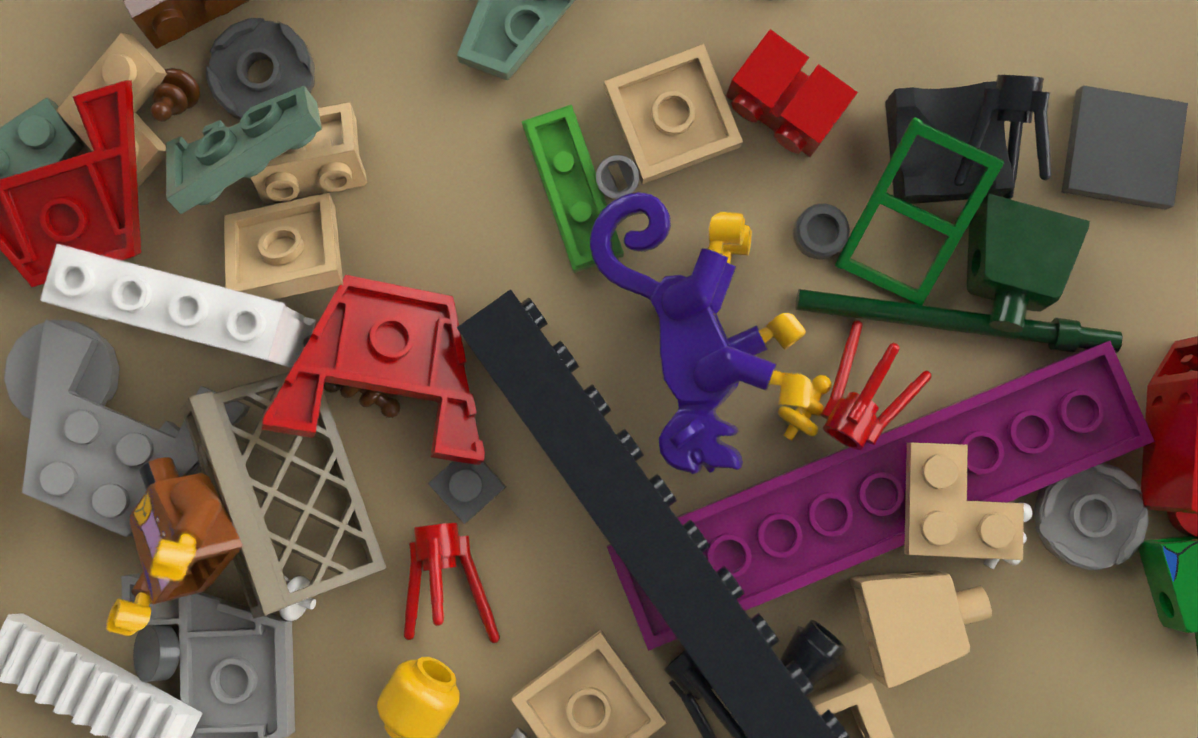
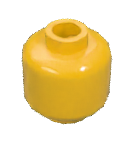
M431 657L406 660L399 664L379 695L377 702L379 717L384 723V728L389 736L392 738L438 737L459 704L460 692L456 684L455 674L443 662Z

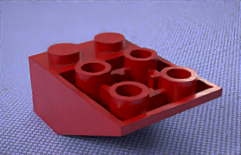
M1198 336L1175 341L1147 385L1145 421L1155 441L1143 446L1142 494L1140 496L1143 500V507H1147V510L1198 514Z

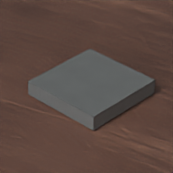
M1084 85L1080 87L1075 93L1061 193L1163 210L1173 207L1175 204L1188 103Z

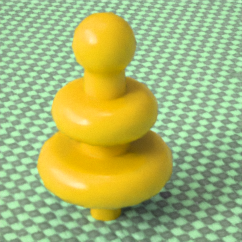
M818 375L812 380L811 403L808 407L798 406L796 410L787 406L779 408V417L789 424L783 436L790 441L794 439L798 431L810 437L818 434V426L810 420L811 415L820 417L825 408L819 401L822 395L827 394L832 387L831 380L827 376Z

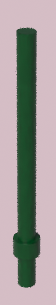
M798 289L795 308L800 311L1047 343L1050 349L1075 352L1077 348L1089 349L1111 341L1117 353L1122 346L1123 340L1120 331L1082 327L1078 320L1054 318L1052 322L1025 319L1023 330L1013 333L992 328L989 325L991 314L804 289Z

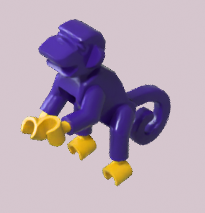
M637 192L624 195L606 206L595 220L590 235V249L598 270L610 282L649 299L659 317L660 357L663 378L676 397L679 407L658 438L660 454L668 465L677 470L692 474L700 472L703 466H705L709 473L713 472L715 468L739 470L743 464L740 452L735 447L720 440V436H734L739 430L735 425L720 419L716 414V409L726 401L737 388L740 381L767 391L769 385H779L778 404L808 407L811 403L812 383L806 376L775 370L777 364L755 356L768 350L766 343L773 337L786 350L806 334V330L794 315L782 313L769 322L765 328L759 330L756 325L727 338L716 313L719 312L736 269V266L731 265L732 254L748 256L752 239V231L748 225H745V219L741 213L719 212L711 218L708 249H701L693 272L688 277L681 275L665 276L661 282H658L644 274L627 268L617 259L612 248V237L617 226L630 216L637 214L647 215L649 225L645 230L640 232L629 231L624 236V244L627 248L636 252H646L655 249L667 238L671 228V218L666 206L651 194Z

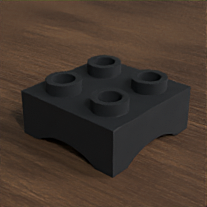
M996 81L953 88L923 89L912 87L895 89L885 101L890 160L914 117L968 144L982 109L985 88L995 89ZM995 109L980 150L1005 162L986 196L992 194L1001 197L1015 188L1013 168L1006 146L1004 121H997L998 109ZM917 135L893 179L894 196L910 204L968 200L984 173L986 166L974 161L965 184L957 186L954 183V179L963 156Z

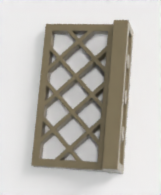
M289 372L214 394L212 391L191 396L181 408L203 474L210 477L242 542L243 547L233 558L253 619L387 569L324 390L318 416L320 426L317 425L315 436L325 440L329 450V455L322 469L294 456L304 436L295 435L287 452L259 439L262 432L264 415L273 403ZM274 390L270 400L259 396V394ZM244 399L264 409L252 435L231 425L225 404ZM236 438L247 443L242 454ZM253 447L282 461L270 487L250 478L245 463ZM333 464L338 477L329 473ZM289 465L317 478L305 504L277 491ZM324 482L342 490L345 495L347 505L340 520H336L312 508ZM254 490L265 495L260 506ZM272 499L300 512L288 539L276 535L267 529L263 517ZM351 515L356 529L347 525ZM308 517L335 529L323 556L295 544ZM343 533L361 542L368 564L350 570L331 561ZM272 543L283 548L279 558H277ZM291 552L319 564L309 586L292 593L288 590L282 572ZM326 569L339 574L321 581Z

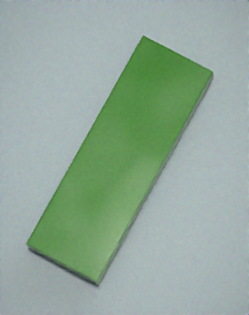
M571 104L521 122L573 273H577L596 266L590 249V235L595 220L607 206L603 192L597 185L596 172ZM615 230L612 237V248L615 256L620 258L624 256V252Z

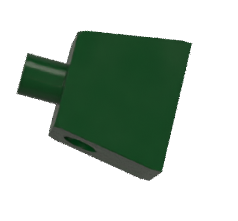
M988 194L983 199L969 223L967 290L971 295L994 301L989 325L992 328L1004 332H1021L1024 327L1027 310L1041 312L1060 299L1088 232L1090 221Z

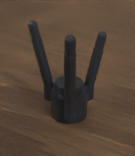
M997 75L996 88H985L982 109L968 142L969 145L980 149L995 109H998L997 121L1010 122L1007 151L1013 168L1014 185L1017 178L1023 123H1032L1033 112L1040 178L1046 181L1051 177V154L1047 116L1050 92H1042L1044 81L1042 77ZM964 156L954 179V183L957 186L965 184L970 169L974 164L973 160ZM1014 188L1004 194L1003 198L1012 199Z
M685 649L664 670L672 678L669 682L670 686L681 697L702 737L717 738L696 699L699 700L701 698L732 738H748L743 729L711 690L713 687Z

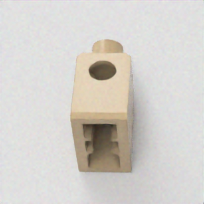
M928 570L849 577L875 679L887 688L898 686L967 655L970 652V644L965 625L992 617L990 601L982 586L956 592L950 574L941 571Z

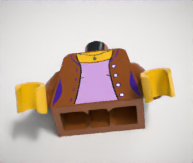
M169 457L154 459L144 464L139 471L146 492L130 515V526L143 572L131 591L136 597L135 601L130 602L117 599L111 608L106 623V630L113 633L131 636L143 629L150 620V604L154 605L207 591L243 547L210 477L203 473L179 477L175 463Z

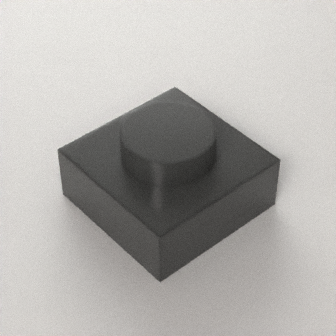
M452 461L428 483L464 524L471 520L506 488L504 483L484 461L480 465Z

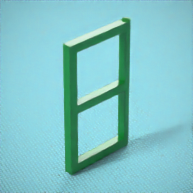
M912 118L842 249L835 266L918 305H923L1005 162L923 123L919 118ZM917 135L986 166L984 173L955 224L887 193L891 182ZM880 204L947 235L917 289L851 259Z

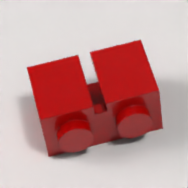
M769 29L731 80L726 97L732 100V108L741 117L753 123L759 120L775 132V139L784 148L795 154H800L802 151L811 157L858 92L820 64L816 66L810 76L805 74L801 69L810 57Z

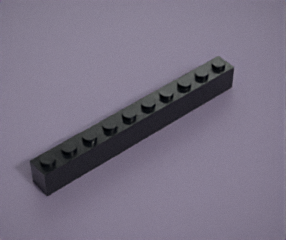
M510 289L456 327L748 738H850L829 709L820 715L810 702L807 695L815 689L794 661L784 666L771 647L777 644L779 639L764 618L758 613L750 619L737 599L745 593L729 570L723 566L718 571H715L703 552L711 546L694 522L690 519L682 525L669 508L677 500L662 478L656 474L648 479L636 461L643 457L644 454L626 429L616 434L608 424L604 416L611 412V409L593 384L584 390L576 380L572 372L579 368V365L561 340L553 346L547 340L540 329L548 323L533 301L527 298L521 303Z

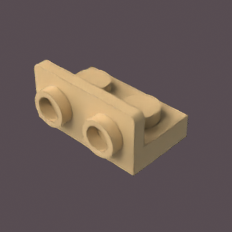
M351 102L318 108L322 130L318 131L307 145L299 149L285 151L270 160L267 167L259 174L250 177L264 203L290 201L301 197L343 191L367 184L366 172L359 156L356 116Z

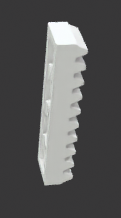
M24 613L8 614L0 630V682L19 685L16 691L36 695L35 702L39 704L54 705L53 712L73 716L71 722L75 725H89L92 727L90 733L93 735L108 736L110 738H191L202 716V712L152 684L141 681L134 674Z

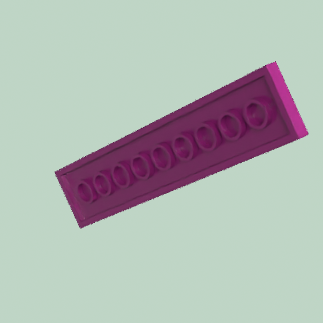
M1107 341L882 432L875 445L866 442L861 450L850 447L843 448L677 516V519L682 525L690 519L694 522L711 546L703 552L704 556L715 571H718L723 566L729 570L745 593L737 601L746 611L905 545L907 443L968 445L967 501L1010 502L1155 441L1112 343ZM607 545L606 547L648 651L678 639L612 545Z

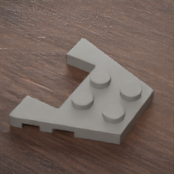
M46 319L41 333L22 493L125 537L132 536L130 515L146 492L139 472L140 468L154 459L169 457L173 459L179 477L187 476L199 463L186 422L184 420L177 437H174L157 428L77 395L76 389L99 341ZM200 386L196 395L212 391L213 394L217 392ZM239 401L225 404L231 425L234 426L235 423H239L248 413L250 406Z
M141 574L121 576L123 600L135 601L136 597L131 591ZM202 592L149 605L151 616L147 625H179L180 701L202 712V716L191 738H286L295 732L292 621H286L281 616L271 613L253 619L250 607Z

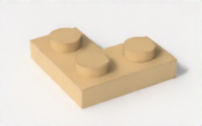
M120 33L56 111L86 145L94 151L73 96L121 81L132 80L137 184L139 188L166 157V146L136 112L152 95L154 89L163 82L167 73L135 36Z
M907 443L904 554L1023 560L1024 503L967 501L968 445Z

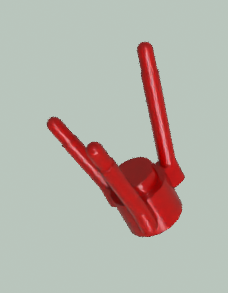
M855 320L852 323L830 399L820 414L823 418L827 419L823 430L836 441L856 450H861L866 442L875 445L883 429L921 391L932 376L929 371H923L877 417L876 413L879 407L872 401V398L900 349L897 343H891L876 365L860 394L849 392L847 397L843 398L863 327L862 322L859 320Z
M458 523L414 527L415 542L409 543L411 564L405 611L404 638L411 640L415 635L422 567L423 571H429L433 624L440 626L444 622L442 569L456 567L455 556H459L489 640L492 643H497L500 635L471 556L469 535L459 536Z

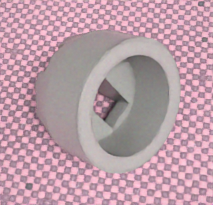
M613 155L607 157L598 166L596 172L597 185L606 196L618 199L624 195L631 194L637 188L639 182L638 168L626 156ZM618 163L628 188L618 191L615 179L608 168Z

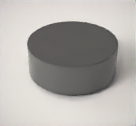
M812 205L795 222L793 229L795 244L804 255L810 258H830L845 246L849 238V223L843 212L833 205Z
M146 625L143 629L139 630L134 643L133 661L136 674L143 682L168 680L175 672L179 662L180 647L177 634L170 625Z

